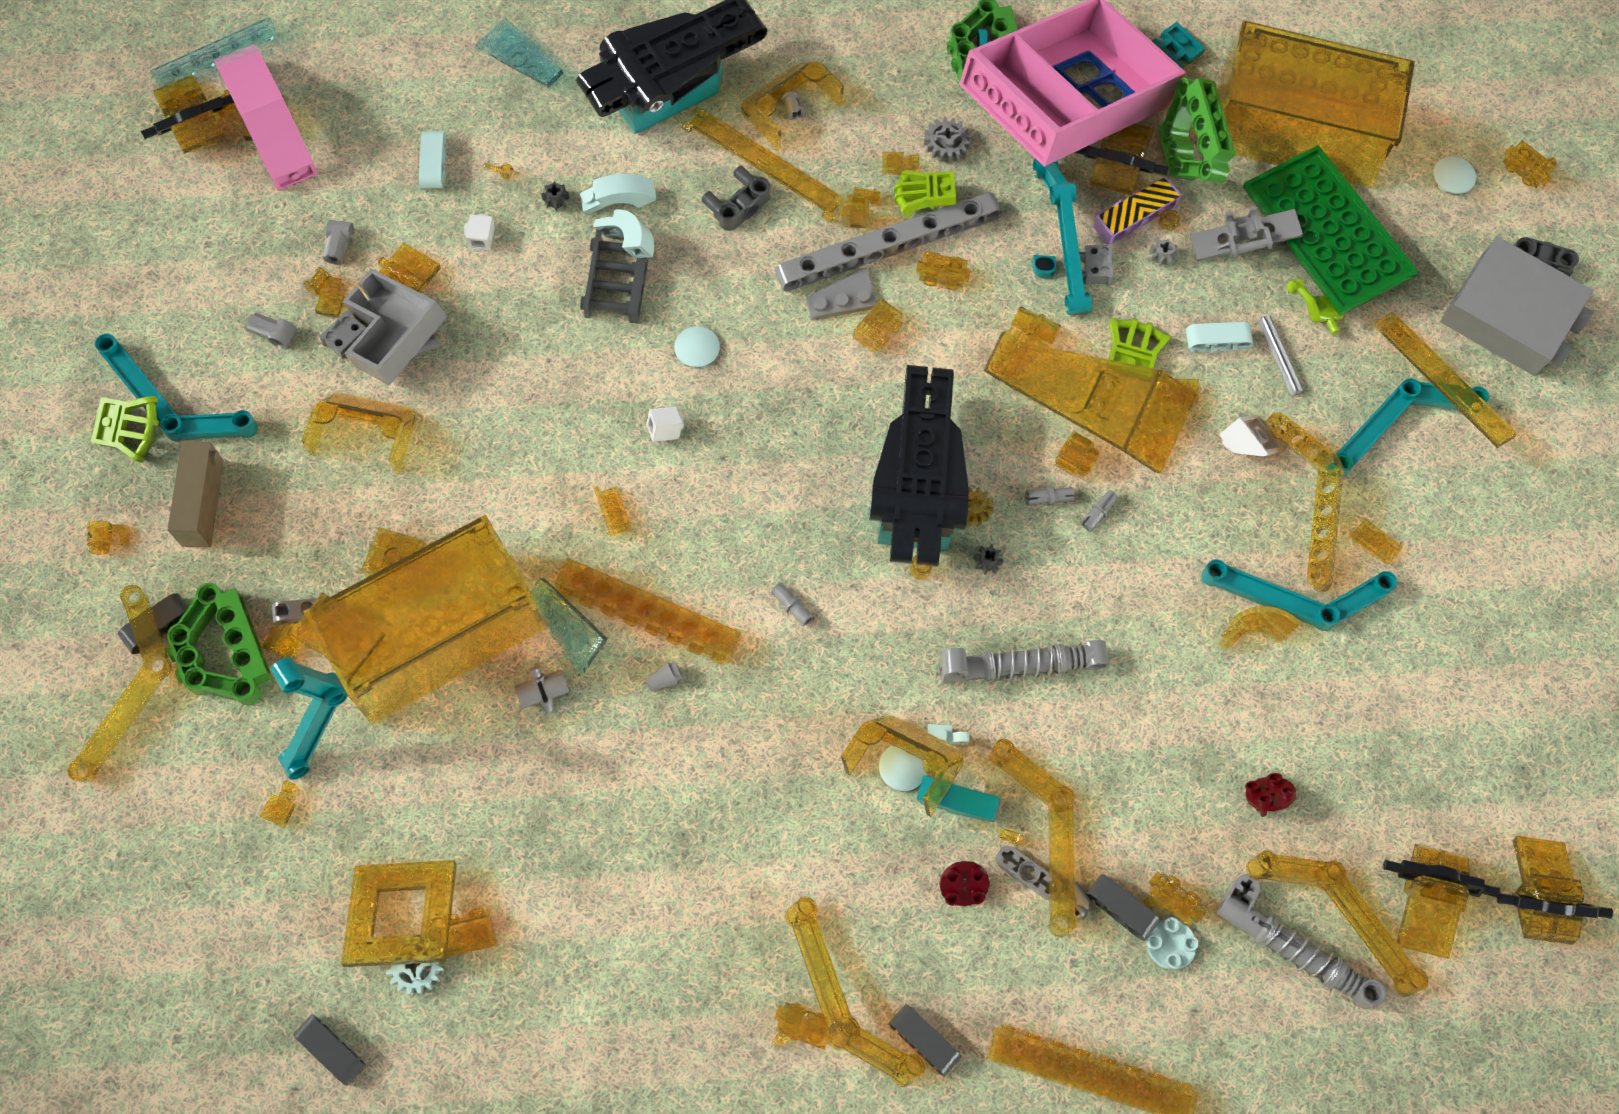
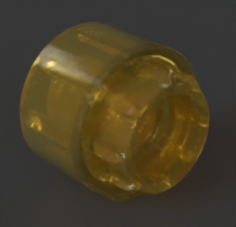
M1073 431L1059 451L1054 465L1072 476L1077 474L1086 476L1096 462L1099 452L1094 448L1095 443Z

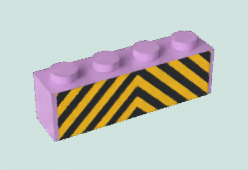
M1167 177L1159 181L1154 180L1147 188L1135 191L1126 200H1119L1107 211L1105 209L1100 211L1095 217L1093 228L1106 245L1108 243L1113 244L1177 207L1182 195Z

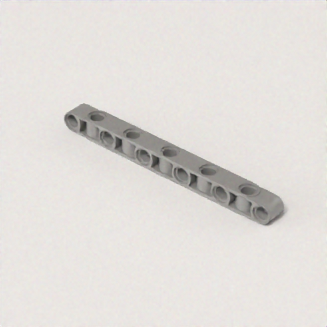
M988 192L957 202L956 205L945 206L783 262L774 271L783 291H791L994 221L1003 214V211L994 193ZM805 268H811L812 270L807 271Z

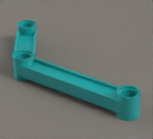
M1035 158L1033 160V171L1036 170L1035 178L1043 180L1050 191L1051 204L1057 206L1069 295L1065 296V307H1068L1066 312L1068 315L1091 312V296L1089 292L1085 293L1072 204L1076 201L1075 184L1066 181L1059 170L1058 160L1044 167Z
M105 333L96 338V349L136 399L148 396L157 397L156 413L157 420H159L158 426L171 441L222 437L250 438L257 433L258 425L252 415L246 410H240L235 413L178 416L112 334ZM249 422L246 426L241 427L243 423Z
M1407 378L1333 456L1326 466V472L1333 479L1343 478L1410 404L1477 413L1488 402L1489 393L1480 386L1467 388L1418 382L1416 379Z
M1218 559L1211 560L1201 573L1203 582L1208 586L1218 587L1313 625L1321 631L1331 629L1364 608L1386 597L1397 586L1396 576L1389 571H1383L1330 603L1323 604L1230 567ZM1210 570H1215L1218 576H1213ZM1379 581L1383 582L1386 588L1382 587ZM1322 614L1327 615L1330 619V622L1326 621L1323 618Z
M287 657L275 662L271 667V672L282 692L285 694L295 692L312 698L288 748L278 756L288 778L296 780L309 772L308 762L337 706L348 698V694L336 673L325 674L297 664L292 657Z

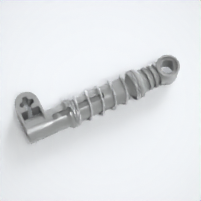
M1104 640L1089 641L1083 643L1082 646L1076 645L1075 647L1073 645L1070 648L1063 644H1054L1053 646L1050 645V651L1047 648L1040 649L1037 646V649L1027 650L1025 647L1024 651H1014L1012 648L1011 652L1001 653L999 649V653L995 654L990 650L976 656H966L964 648H950L942 651L939 658V672L942 683L978 679L998 681L999 677H1006L1010 680L1012 676L1016 675L1024 678L1025 674H1031L1036 677L1038 673H1045L1048 676L1052 668L1056 674H1064L1067 670H1071V667L1072 669H1077V667L1082 669L1084 666L1087 670H1099L1109 666L1106 642Z
M1243 874L1230 884L1215 912L1216 915L1252 936L1259 946H1268L1272 949L1273 954L1279 953L1284 956L1285 962H1294L1298 970L1305 969L1308 971L1309 977H1318L1321 974L1320 981L1322 985L1328 988L1339 989L1340 992H1345L1347 996L1351 995V999H1353L1358 1007L1370 1009L1384 1002L1386 990L1379 981L1369 980L1364 976L1362 977L1360 973H1356L1355 970H1350L1346 961L1340 957L1331 960L1333 953L1329 955L1320 949L1321 945L1318 947L1308 942L1309 938L1303 939L1296 934V930L1292 932L1285 928L1284 922L1280 925L1279 919L1273 916L1267 917L1254 909L1252 906L1260 892V883L1257 878L1250 874ZM1242 885H1245L1247 893L1238 899L1235 896L1243 891L1244 887ZM1366 988L1372 992V1000L1368 999L1365 995Z

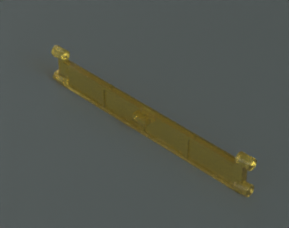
M696 107L693 111L695 117L690 123L684 120L680 125V128L688 133H691L693 129L697 130L824 210L821 217L830 223L835 218L832 212L837 206L844 208L847 204V200L843 199L836 192L703 109Z

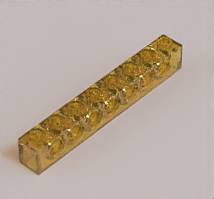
M566 558L554 581L556 590H558L561 596L569 599L573 596L580 599L579 602L589 608L596 606L601 609L603 614L609 617L619 616L623 618L622 621L630 626L640 625L645 628L644 630L653 636L663 635L667 637L666 640L674 645H679L680 643L686 645L689 651L697 655H701V653L707 654L712 661L718 664H723L724 662L730 664L741 641V632L569 558ZM580 582L588 583L587 587L579 589L576 586ZM601 591H608L610 593L606 598L598 597ZM624 600L632 602L630 606L625 608L619 606ZM646 609L653 611V614L649 617L641 615L642 611ZM666 619H673L675 621L672 626L662 624ZM688 628H694L697 631L693 636H688L684 632ZM711 637L719 640L716 645L706 643Z
M1001 1024L1000 1028L995 1027L992 1031L985 1060L1147 1113H1195L1199 1092L1191 1090L1192 1086L1177 1081L1176 1085L1166 1082V1077L1151 1073V1076L1143 1075L1140 1068L1130 1065L1122 1068L1116 1066L1115 1060L1101 1057L1100 1060L1091 1058V1053L1085 1050L1076 1049L1075 1052L1066 1050L1065 1044L1052 1040L1048 1044L1040 1041L1041 1037L1026 1032L1025 1036L1015 1033L1016 1029L1011 1026ZM1012 1042H1018L1022 1046V1054L1020 1056H1015L1011 1053L1010 1044ZM1037 1050H1043L1047 1054V1062L1045 1064H1040L1036 1061L1035 1053ZM1063 1058H1068L1072 1063V1070L1069 1073L1063 1071L1060 1066ZM1088 1066L1094 1067L1097 1071L1095 1081L1088 1079L1086 1076ZM1114 1074L1119 1075L1122 1079L1120 1089H1116L1111 1083V1078ZM1139 1082L1144 1083L1148 1089L1145 1097H1141L1137 1093ZM1165 1090L1169 1091L1173 1097L1170 1106L1166 1105L1162 1100V1094Z

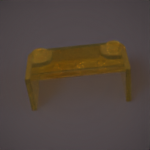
M812 61L793 65L745 98L741 103L742 115L777 151L781 149V129L770 119V116L775 113L776 104L781 102V97L785 93L797 91L809 81H812L838 107L843 105L844 85L820 62Z
M340 392L327 396L313 406L301 440L310 455L315 456L325 424L332 422L336 416L380 426V430L385 437L394 439L388 460L394 472L400 474L417 422L416 414L412 408Z
M883 715L863 723L841 755L846 774L851 775L869 746L878 744L881 740L923 760L924 772L934 778L933 783L923 797L926 815L931 817L963 766L964 759L961 750L892 715Z

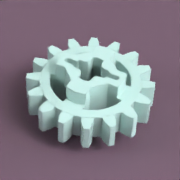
M410 937L407 938V945L405 946L400 942L397 943L399 950L397 952L390 951V954L394 956L393 960L386 961V964L391 966V969L386 971V975L393 976L390 984L396 985L399 983L397 990L402 992L407 988L408 995H412L414 989H416L418 994H423V987L432 990L431 982L433 980L436 982L440 981L436 976L437 972L444 971L442 967L438 966V963L444 961L443 957L436 956L440 949L438 947L431 949L432 942L429 940L423 944L421 937L417 938L416 943ZM417 949L426 951L429 957H420ZM406 953V957L404 958L402 963H399L402 956ZM414 959L420 963L416 967V972L409 969V967L413 966ZM431 968L430 973H429L428 976L424 979V977H423L424 974L426 973V971H427L428 969ZM409 975L412 983L405 982L400 976Z

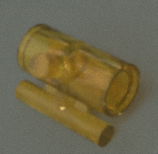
M1020 306L1012 321L1011 326L1013 327L1010 328L1007 335L1048 354L1051 346L1042 342V340L1052 345L1061 325L1047 319L1044 314L1038 315Z

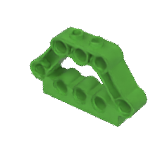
M979 0L977 7L961 22L952 25L946 47L947 53L952 55V71L957 73L959 82L968 53L975 48L971 40L977 36L978 29H984L986 26L991 25V41L1018 30L1012 6L999 7L996 0Z
M1181 78L1175 86V94L1165 121L1159 129V137L1167 167H1169V173L1173 178L1184 180L1199 178L1201 181L1221 184L1227 179L1229 174L1228 162L1236 156L1215 81L1201 78L1196 80ZM1191 124L1193 132L1198 135L1197 147L1203 153V161H1196L1193 157L1194 146L1188 139Z
M204 583L199 586L196 591V597L179 622L171 626L167 633V640L170 646L167 652L171 661L176 662L178 668L175 670V675L179 683H183L195 695L211 694L237 700L242 705H253L261 696L259 685L273 678L242 595L236 588L222 592L214 583ZM216 594L212 601L207 602L209 596ZM214 615L216 621L225 630L223 639L225 644L233 651L231 662L241 672L242 677L240 678L203 670L205 658L195 646L197 639ZM235 615L231 622L225 623L229 616ZM187 634V638L183 642H179L180 637ZM242 636V640L238 644H233L237 637ZM195 655L193 662L186 664L187 659ZM250 657L249 663L241 666L243 659ZM203 677L200 684L194 685L197 678ZM250 687L249 693L242 696V690Z

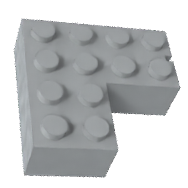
M371 268L359 282V285L370 300L367 301L360 289L355 287L342 301L354 318L368 325L345 353L358 369L390 386L447 317L437 301Z

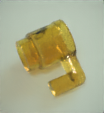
M107 521L88 522L87 546H89V553L96 555L108 554L112 534H120V546H130V527L124 524H112Z

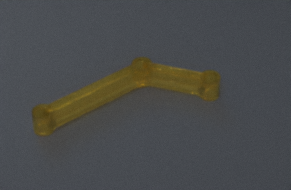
M137 585L124 587L120 593V599L126 610L144 664L79 755L69 764L67 769L68 776L77 782L89 783L95 779L100 768L165 677L172 671V663L169 660L149 597ZM139 592V600L135 603H130V596L133 593ZM158 660H163V668L160 671L154 672V663ZM86 765L88 772L84 777L80 778L78 776V769L80 766Z
M1000 739L995 742L989 753L990 761L993 765L1002 768L1049 807L1050 921L1048 926L1050 932L1055 937H1065L1076 927L1074 793L1069 787L1060 784L1015 748L1011 741ZM997 749L1005 750L1007 757H1001L997 753ZM1056 795L1064 797L1066 804L1057 802ZM1057 918H1062L1067 922V929H1062L1058 926Z
M1268 850L1259 853L1247 862L1246 871L1254 880L1267 879L1316 886L1325 890L1392 978L1394 988L1398 994L1408 997L1428 986L1426 973L1414 966L1346 877L1345 868L1340 862L1336 860L1324 862L1277 855Z
M807 896L800 897L785 911V919L793 927L828 1029L826 1033L828 1043L835 1049H844L891 1076L898 1086H908L924 1074V1062L918 1055H908L861 1028L858 1022L852 1018L816 917L817 905Z

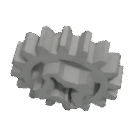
M944 117L943 122L935 119V125L929 124L928 130H925L924 145L927 146V152L932 151V158L939 156L941 162L944 158L951 162L953 157L958 161L960 155H966V151L970 147L971 134H967L968 127L962 128V121L955 123V118L947 121V118Z

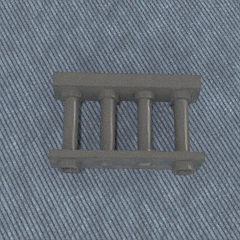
M596 230L595 238H591L590 251L593 252L586 294L581 297L580 309L584 310L585 318H590L591 309L625 312V315L629 316V323L638 324L649 257L637 258L636 262H632V264L600 261L601 250L628 253L622 248L623 243L602 241L601 230ZM599 269L631 273V275H634L633 282L619 283L596 280ZM594 289L628 292L631 298L626 303L593 300Z

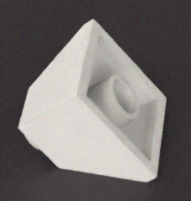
M1257 415L1240 417L1219 434L1223 439V445L1233 453L1269 456L1284 451Z

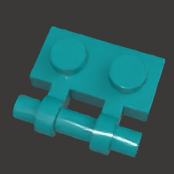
M1177 21L1161 33L1160 38L1163 40L1162 42L1156 38L1152 40L1158 48L1182 69L1185 68V65L1181 62L1182 59L1190 64L1201 56L1206 49ZM1171 47L1176 54H1172L1168 48Z

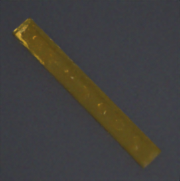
M1393 311L1375 321L1374 326L1496 448L1501 447L1516 437L1517 432Z

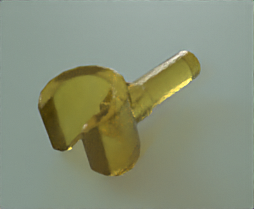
M484 163V168L499 173L504 180L510 179V175L504 171L513 173V167L508 163L502 164L501 167Z

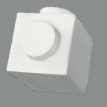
M470 214L469 222L464 225V236H466L468 248L491 251L495 230L492 217L485 214Z
M676 407L649 409L646 426L652 442L679 439L681 429L684 428V420L682 415L679 416Z

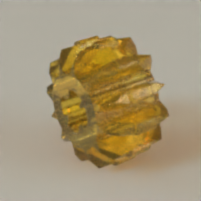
M969 487L967 515L969 527L973 521H975L978 527L982 524V521L987 522L990 518L989 515L994 511V508L991 506L993 499L987 498L988 491L980 493L979 487L974 492ZM972 504L977 505L976 509L971 508Z

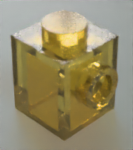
M847 195V205H842V218L846 219V227L867 228L870 195Z

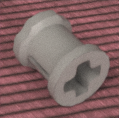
M789 91L781 97V102L786 106L787 116L790 120L805 115V108L800 104V96L797 91Z

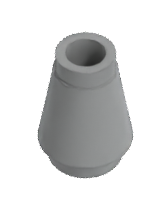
M674 661L672 663L667 662L645 680L652 692L679 684L683 676Z

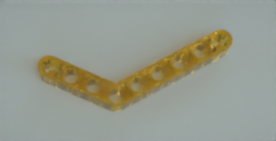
M1276 412L1267 419V426L1272 435L1318 471L1307 580L1314 590L1325 592L1331 588L1333 583L1344 466L1339 457L1285 414ZM1276 425H1284L1286 431L1284 432L1282 428ZM1295 436H1302L1299 442H1291ZM1314 449L1319 450L1316 456H1308L1310 451ZM1337 463L1335 469L1326 470L1328 464ZM1328 485H1334V486H1335V488H1334V490H1333L1332 492H1330V493H1325V492H1324V489H1325L1326 486H1328ZM1324 508H1332V512L1329 515H1321ZM1330 530L1328 537L1319 538L1321 531ZM1321 552L1328 553L1325 560H1317V556ZM1319 569H1321V574L1324 577V579H1321L1320 583H1317L1315 579L1320 578Z

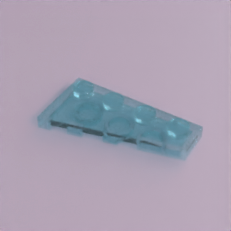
M539 578L527 598L540 619L545 621L551 631L549 633L552 638L557 640L563 651L561 652L566 660H570L574 666L573 671L576 676H582L608 638L545 578Z

